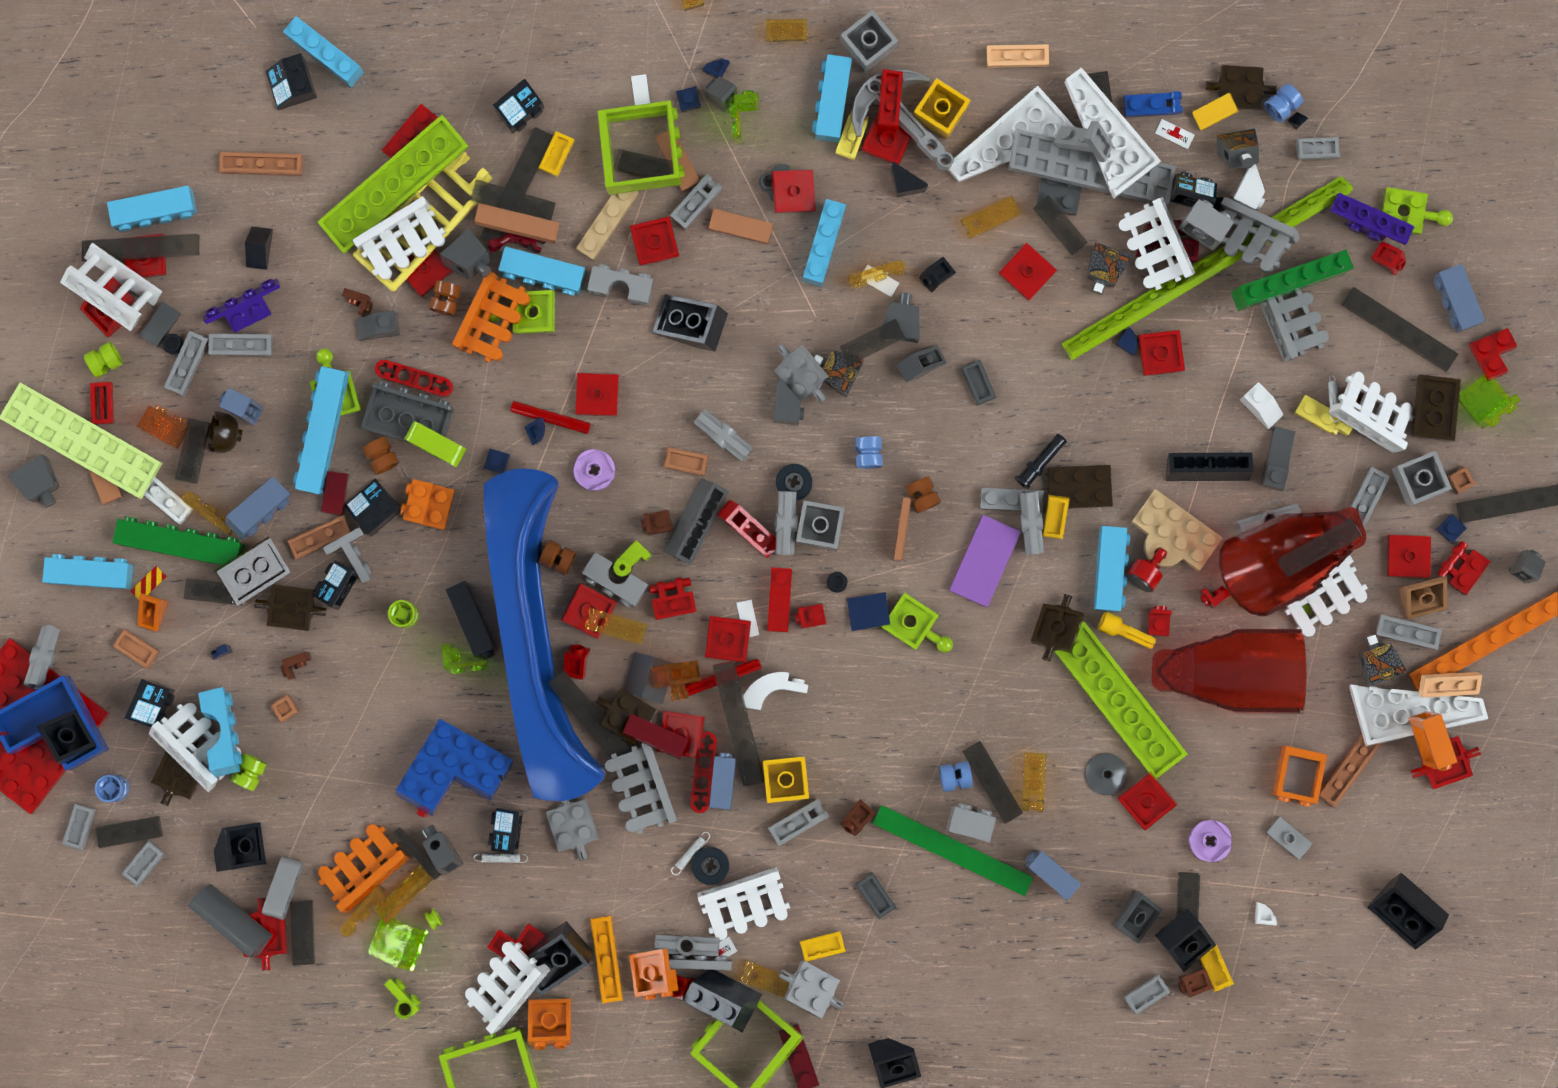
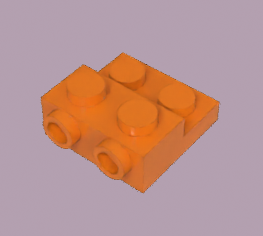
M413 479L412 483L407 484L405 494L409 495L407 503L402 504L400 515H403V520L445 530L455 490Z
M668 949L629 955L635 997L643 996L644 1000L656 999V994H660V998L673 996V991H678L676 970H670Z
M571 998L528 1000L529 1046H533V1049L543 1050L546 1049V1045H554L556 1049H565L567 1045H572Z

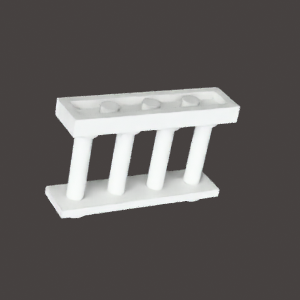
M92 243L84 257L87 261L78 270L70 265L66 269L60 283L132 331L141 316V313L138 311L146 302L154 306L162 291ZM94 265L105 272L96 282L86 276ZM112 277L122 284L114 294L103 288ZM129 290L140 296L132 306L120 300Z

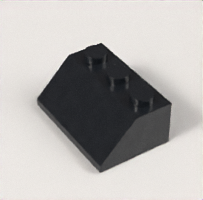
M1403 873L1398 874L1388 882L1367 907L1415 950L1439 933L1449 917L1445 910Z
M708 970L692 981L682 1001L743 1033L762 994L716 970Z

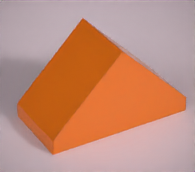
M141 593L139 596L138 626L158 632L168 601Z

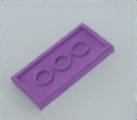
M982 515L949 591L987 608L1021 531Z

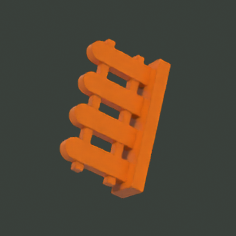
M491 272L483 279L452 345L462 352L466 350L471 355L473 351L485 356L484 360L489 363L491 360H502L504 354L498 346L501 341L508 343L513 337L512 333L507 330L509 323L518 324L521 321V315L516 311L518 305L525 306L530 303V296L525 292L526 288L520 286L517 289L507 285L506 279L501 278L500 280L495 273ZM500 296L513 301L510 308L497 303ZM491 314L503 319L501 326L488 321ZM482 333L495 338L492 345L479 340Z
M370 824L366 828V833L369 836L367 840L363 842L359 838L352 839L350 842V847L353 850L352 853L347 856L346 853L338 852L334 856L337 866L333 869L328 866H321L318 870V875L321 878L318 882L321 886L327 885L334 894L332 897L334 902L339 900L336 907L342 913L347 914L410 859V856L405 851L397 850L400 847L397 842L392 844L384 834L387 831L384 826L379 828L375 824ZM373 842L382 852L378 858L368 848ZM357 856L366 866L362 872L352 862ZM387 858L388 861L382 865L381 863ZM341 870L350 880L345 886L336 876ZM371 872L372 875L366 879L365 877ZM355 886L356 888L350 893L349 890Z

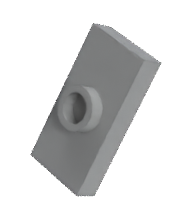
M1339 137L1298 138L1296 140L1297 160L1340 158Z
M74 804L62 845L84 850L96 809Z
M1280 816L1265 832L1298 860L1301 859L1312 845L1308 839Z
M149 840L121 874L135 886L139 887L166 853Z
M1157 974L1123 996L1134 1015H1137L1169 994L1170 990L1161 976Z

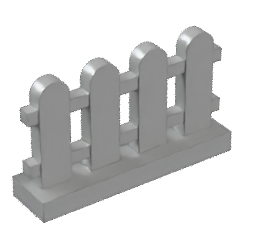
M1224 197L1221 202L1223 212L1231 217V220L1234 221L1233 225L1236 226L1230 239L1224 237L1221 241L1226 244L1224 247L1225 253L1228 256H1234L1238 250L1243 252L1242 259L1247 265L1253 264L1256 259L1262 261L1260 267L1264 273H1270L1274 267L1279 268L1281 264L1278 261L1285 249L1289 251L1292 247L1289 243L1296 245L1300 239L1298 230L1227 197ZM1251 233L1254 237L1248 247L1242 245L1248 234ZM1267 241L1273 243L1266 255L1260 253Z
M1301 290L1294 292L1295 297L1283 300V297H1279L1260 304L1284 363L1298 356L1305 355L1304 350L1316 346L1317 350L1324 347L1323 343L1329 339V334L1326 331L1318 332L1315 324L1321 321L1320 313L1316 311L1310 313L1308 305L1313 302L1311 293L1306 292L1302 294ZM1301 308L1303 316L1291 320L1289 312ZM1309 327L1311 335L1299 339L1296 331Z
M644 743L642 744L643 748L638 750L636 746L631 747L632 752L618 757L616 753L611 754L612 759L605 763V769L608 772L617 771L619 779L613 781L612 789L615 792L623 791L626 799L620 801L619 809L623 812L630 811L632 819L626 822V829L630 832L637 831L638 834L643 833V828L658 824L659 827L664 826L662 821L668 820L669 824L677 821L653 749ZM647 760L650 768L644 770L642 761ZM637 764L639 772L624 777L622 768ZM654 780L657 788L651 789L649 781ZM644 783L646 792L634 796L630 795L629 788ZM661 800L663 804L661 809L657 807L656 801ZM651 803L652 812L641 816L637 815L636 808Z

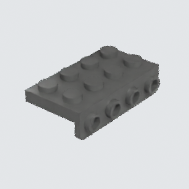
M381 381L378 384H372L373 389L360 427L361 429L409 443L404 438L412 423L416 421L446 437L454 412L450 402L441 399L435 402L430 400V396L421 393L415 396L410 394V390L401 387L398 390L391 389L390 384Z

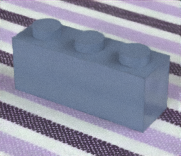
M1462 264L1441 271L1434 276V286L1441 293L1443 308L1448 310L1450 325L1457 333L1485 322Z
M228 388L227 392L224 391L219 399V403H221L220 408L254 426L264 408L253 399Z
M271 477L226 516L225 524L242 541L246 537L251 538L258 532L260 525L263 523L265 525L273 519L275 512L278 510L283 511L289 505L290 493L274 477Z

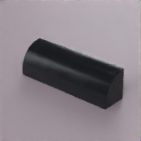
M1252 452L1169 453L1166 466V481H1249L1254 472Z

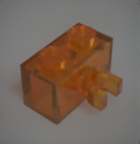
M149 405L137 427L178 449L190 428L184 424L186 420L177 415H174L173 418L168 416V410L159 405H156L155 408Z
M698 660L650 668L654 689L671 687V701L689 698L685 684L701 681Z

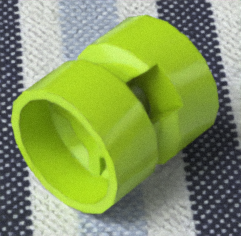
M111 341L99 346V351L94 349L83 355L87 366L96 378L108 373V369L114 370L123 365L121 356Z
M398 600L389 607L388 618L397 627L411 628L418 621L419 611L411 602Z
M242 753V764H239L240 772L232 773L229 780L248 790L255 791L260 781L258 776L263 775L268 764L249 754Z

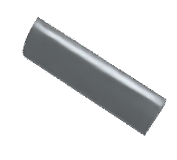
M701 478L663 552L691 565L729 491L714 482Z
M212 884L200 890L188 905L190 909L249 958L259 956L273 936Z

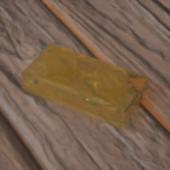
M807 19L766 20V41H807Z

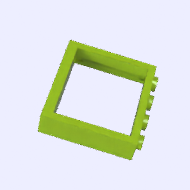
M671 100L598 110L605 187L608 195L682 185L681 178L685 177L683 165L679 163V158H683L681 145H677V139H680L679 126L675 127V120H678L677 108H673ZM667 115L674 174L615 182L609 123Z
M761 999L757 1007L790 1034L791 1037L750 1088H764L805 1037ZM716 1020L715 1023L712 1021L705 1028L706 1034L702 1039L698 1038L692 1044L691 1048L693 1050L690 1054L729 1088H741L701 1054V1051L724 1024L719 1020Z
M516 1027L504 1030L505 1034L496 1036V1033L484 1036V1040L476 1042L473 1039L464 1042V1047L456 1049L455 1046L443 1049L444 1053L439 1055L448 1088H456L449 1059L513 1039L517 1041L530 1088H540L523 1029L517 1030Z

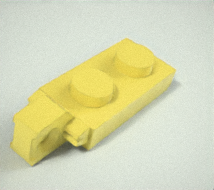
M851 111L835 154L855 161L869 117H865L862 135L857 137L852 124Z
M1304 395L1294 412L1297 416L1329 434L1337 435L1339 432L1347 436L1353 429L1341 420L1338 421V418L1332 417L1329 413L1330 408L1307 395Z

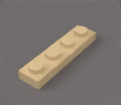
M639 192L612 194L576 247V250L594 261Z

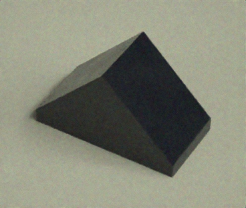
M893 162L891 173L897 198L923 193L927 190L928 183Z
M251 227L245 241L247 268L268 269L273 229Z

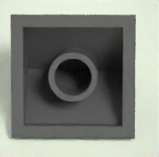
M635 652L623 690L632 695L663 704L675 664Z
M1135 890L1111 925L1139 944L1162 909L1144 894Z

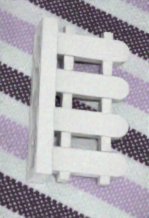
M423 196L353 239L356 247L361 251L364 250L361 253L363 257H368L375 269L372 272L375 276L379 275L382 279L388 280L392 276L391 266L397 264L398 267L406 269L410 264L408 256L412 253L419 258H423L427 255L425 245L430 242L436 247L444 245L445 238L443 234L446 232L443 228L439 229L432 218L435 214L433 210L428 211L431 206ZM420 224L428 235L423 240H421L415 230V227ZM402 235H404L410 245V248L405 251L397 240ZM384 246L387 247L393 257L387 262L380 252V249Z
M1163 197L1152 201L1154 205L1151 207L1149 203L1143 205L1145 209L1133 215L1130 212L1125 213V218L1119 222V228L1122 231L1131 230L1133 238H1130L1127 242V247L1130 250L1139 248L1142 255L1136 259V267L1138 269L1147 268L1150 274L1144 278V286L1146 288L1155 287L1156 290L1162 288V283L1175 278L1176 282L1181 280L1180 275L1184 274L1186 278L1195 274ZM1157 217L1160 218V221L1162 223V225L1158 226V223L1155 219ZM1150 221L1153 229L1139 234L1136 227ZM1166 236L1168 237L1170 244L1168 245L1164 240V237ZM1158 240L1161 248L1147 254L1144 246ZM1174 255L1178 260L1177 264H1175L1173 261L1172 256ZM1166 259L1169 267L1155 273L1152 265Z
M1361 372L1347 376L1345 381L1348 384L1345 392L1338 397V400L1341 402L1331 405L1329 413L1391 453L1405 450L1408 442L1404 441L1407 436L1404 431L1407 423L1412 421L1414 417L1411 415L1412 406L1409 403L1400 404L1399 407L1395 405L1396 396L1392 392L1386 393L1382 397L1379 395L1380 385L1376 382L1365 386L1363 384L1364 375ZM1361 391L1364 395L1359 405L1356 403V400ZM1377 401L1380 405L1375 415L1372 411ZM1393 411L1396 415L1391 425L1388 421Z
M1341 554L1274 598L1279 606H1286L1287 609L1284 612L1286 615L1291 614L1298 626L1295 628L1297 633L1302 632L1305 636H1313L1315 633L1313 624L1317 621L1323 625L1331 624L1333 618L1330 613L1335 609L1338 613L1346 614L1350 610L1348 601L1352 598L1359 603L1366 601L1367 594L1365 590L1368 587L1366 584H1360L1354 574L1357 571L1355 566H1349L1354 562L1349 554ZM1338 572L1339 575L1333 578L1332 576ZM1340 581L1344 582L1350 592L1345 596L1337 586V583ZM1319 584H1321V587H1319L1318 589H1315V588H1314V587L1318 586ZM1323 592H1326L1332 602L1328 607L1325 606L1319 596ZM1303 595L1304 598L1298 601V598ZM1306 603L1309 604L1315 614L1310 619L1302 608Z
M187 703L184 706L179 704L176 707L178 711L168 720L164 717L160 722L157 721L152 725L149 735L206 791L210 792L215 787L218 779L221 780L225 776L215 777L209 770L207 751L217 743L221 732L212 735L208 731L211 727V720L204 717L198 721L194 717L197 708L193 703ZM189 721L193 726L182 734L178 728ZM203 735L207 741L197 749L193 743Z
M778 868L768 869L697 893L700 905L705 904V907L702 908L703 914L708 913L712 927L708 928L710 934L714 933L715 937L719 938V940H724L727 937L728 928L735 927L736 932L742 934L747 931L746 922L754 920L757 926L764 927L768 921L767 915L773 913L778 920L786 919L788 915L786 909L790 908L789 902L784 903L780 889L784 887L782 882H777V880L781 879ZM764 884H765V886H766V887H764V888L757 889L758 886H761V885H764ZM745 891L746 893L740 896L737 895V893ZM768 893L772 907L764 910L760 895ZM725 898L724 901L717 902L718 899ZM748 900L752 914L744 916L740 902ZM728 906L732 920L724 923L720 908Z
M512 941L504 943L502 951L506 955L505 958H492L490 960V967L494 970L493 973H480L477 977L478 983L481 985L480 989L471 987L465 992V996L469 1000L467 1005L470 1008L474 1006L484 1016L482 1020L485 1023L490 1022L486 1027L490 1034L499 1032L504 1028L550 971L545 964L536 966L537 960L534 957L530 959L520 949L522 945L519 942L516 944ZM510 961L521 970L519 974L508 965ZM498 976L508 985L506 990L495 980ZM485 991L496 1000L494 1005L483 995Z

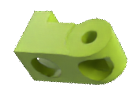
M636 540L616 560L613 567L614 572L620 577H628L632 573L633 567L642 558L648 561L652 555Z

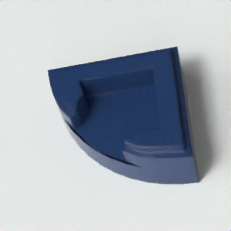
M720 59L709 62L703 67L702 71L716 79L719 76L723 77L730 61Z
M1128 327L1116 345L1131 356H1134L1137 350V337L1133 330Z
M543 417L524 427L532 445L539 444L544 437L545 423Z
M224 644L211 651L210 654L212 659L215 660L232 653L230 645Z

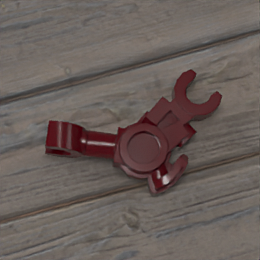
M506 232L505 236L490 240L487 248L492 254L510 242V244L518 243L526 248L530 246L535 253H540L542 248L538 247L536 243L545 244V241Z

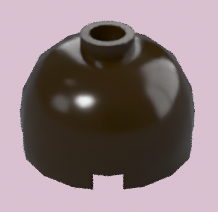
M214 411L209 431V438L212 440V444H208V451L212 453H226L235 447L236 442H241L242 430L238 428L237 420L230 414Z

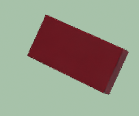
M327 471L322 513L343 515L349 474Z

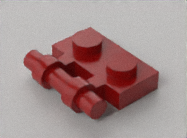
M1461 541L1458 546L1452 549L1449 559L1442 563L1440 566L1441 570L1437 575L1444 577L1450 574L1452 578L1448 584L1463 595H1467L1491 561L1474 549L1467 555L1464 551L1468 544ZM1460 559L1463 562L1456 570L1453 566Z
M679 577L675 578V581L665 583L659 581L657 584L649 586L650 594L659 592L660 598L652 599L656 620L697 612L693 591L684 593L683 587L691 586L690 577L685 579ZM677 589V595L666 597L665 591Z

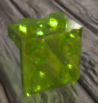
M752 90L734 95V101H730L731 119H736V122H732L733 139H737L738 144H742L739 112L759 111V94L754 93Z
M1484 374L1459 394V402L1481 429L1487 426L1492 428L1501 421L1499 417L1504 413L1507 415L1518 408L1515 404L1520 401L1516 394L1509 397L1495 379L1487 381Z

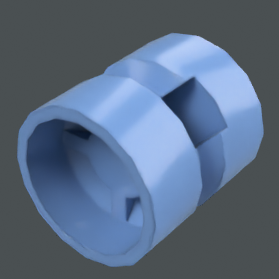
M1286 83L1277 91V95L1271 96L1264 103V107L1272 118L1282 123L1289 117L1291 111H1295L1304 103V100L1296 88Z
M882 437L855 438V450L859 452L856 456V468L871 469L883 467V455L879 453V450L882 449Z
M969 761L958 762L955 766L951 764L939 765L943 792L954 791L956 787L960 789L973 787ZM955 774H960V778L956 779Z
M121 775L102 776L95 784V793L103 802L122 801L126 798L130 789L129 782Z

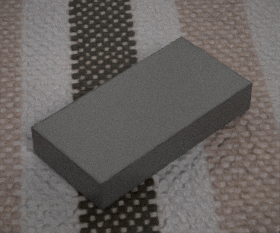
M162 302L139 336L158 348L181 313Z
M981 360L961 367L976 406L996 398Z
M873 872L855 884L878 919L896 908Z

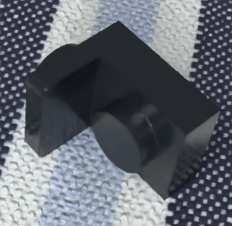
M942 257L927 267L919 278L923 285L930 292H933L939 285L954 276L956 271Z

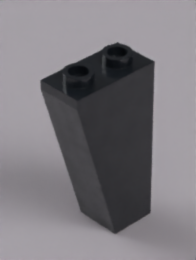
M463 581L445 589L474 657L483 660L493 657L495 655L494 651H497L498 648L468 583Z

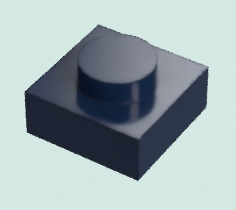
M696 86L676 91L681 113L701 108Z
M490 448L484 469L500 474L504 473L510 454Z
M1450 514L1436 528L1450 543H1453L1467 529L1453 514Z

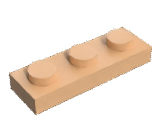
M1049 44L989 45L986 47L987 68L1049 66Z
M1479 672L1421 675L1418 694L1422 698L1476 695L1480 692L1482 674Z

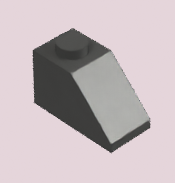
M720 76L716 80L712 79L706 86V97L723 112L738 98L737 86Z
M394 310L374 313L356 320L359 341L400 335L398 317Z
M938 345L910 355L898 363L897 366L907 383L947 364Z
M778 379L774 423L799 425V420H803L804 408L800 407L801 402L784 381Z
M1532 549L1530 551L1525 550L1521 552L1508 572L1525 584L1535 582L1540 579L1546 561L1541 559L1542 556Z

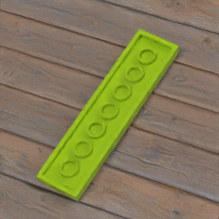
M441 115L318 221L319 225L338 248L346 254L355 246L353 239L387 219L469 148V145L444 115Z
M1085 622L1081 624L1072 653L1054 650L1055 654L1148 773L1151 772L1157 779L1188 755Z

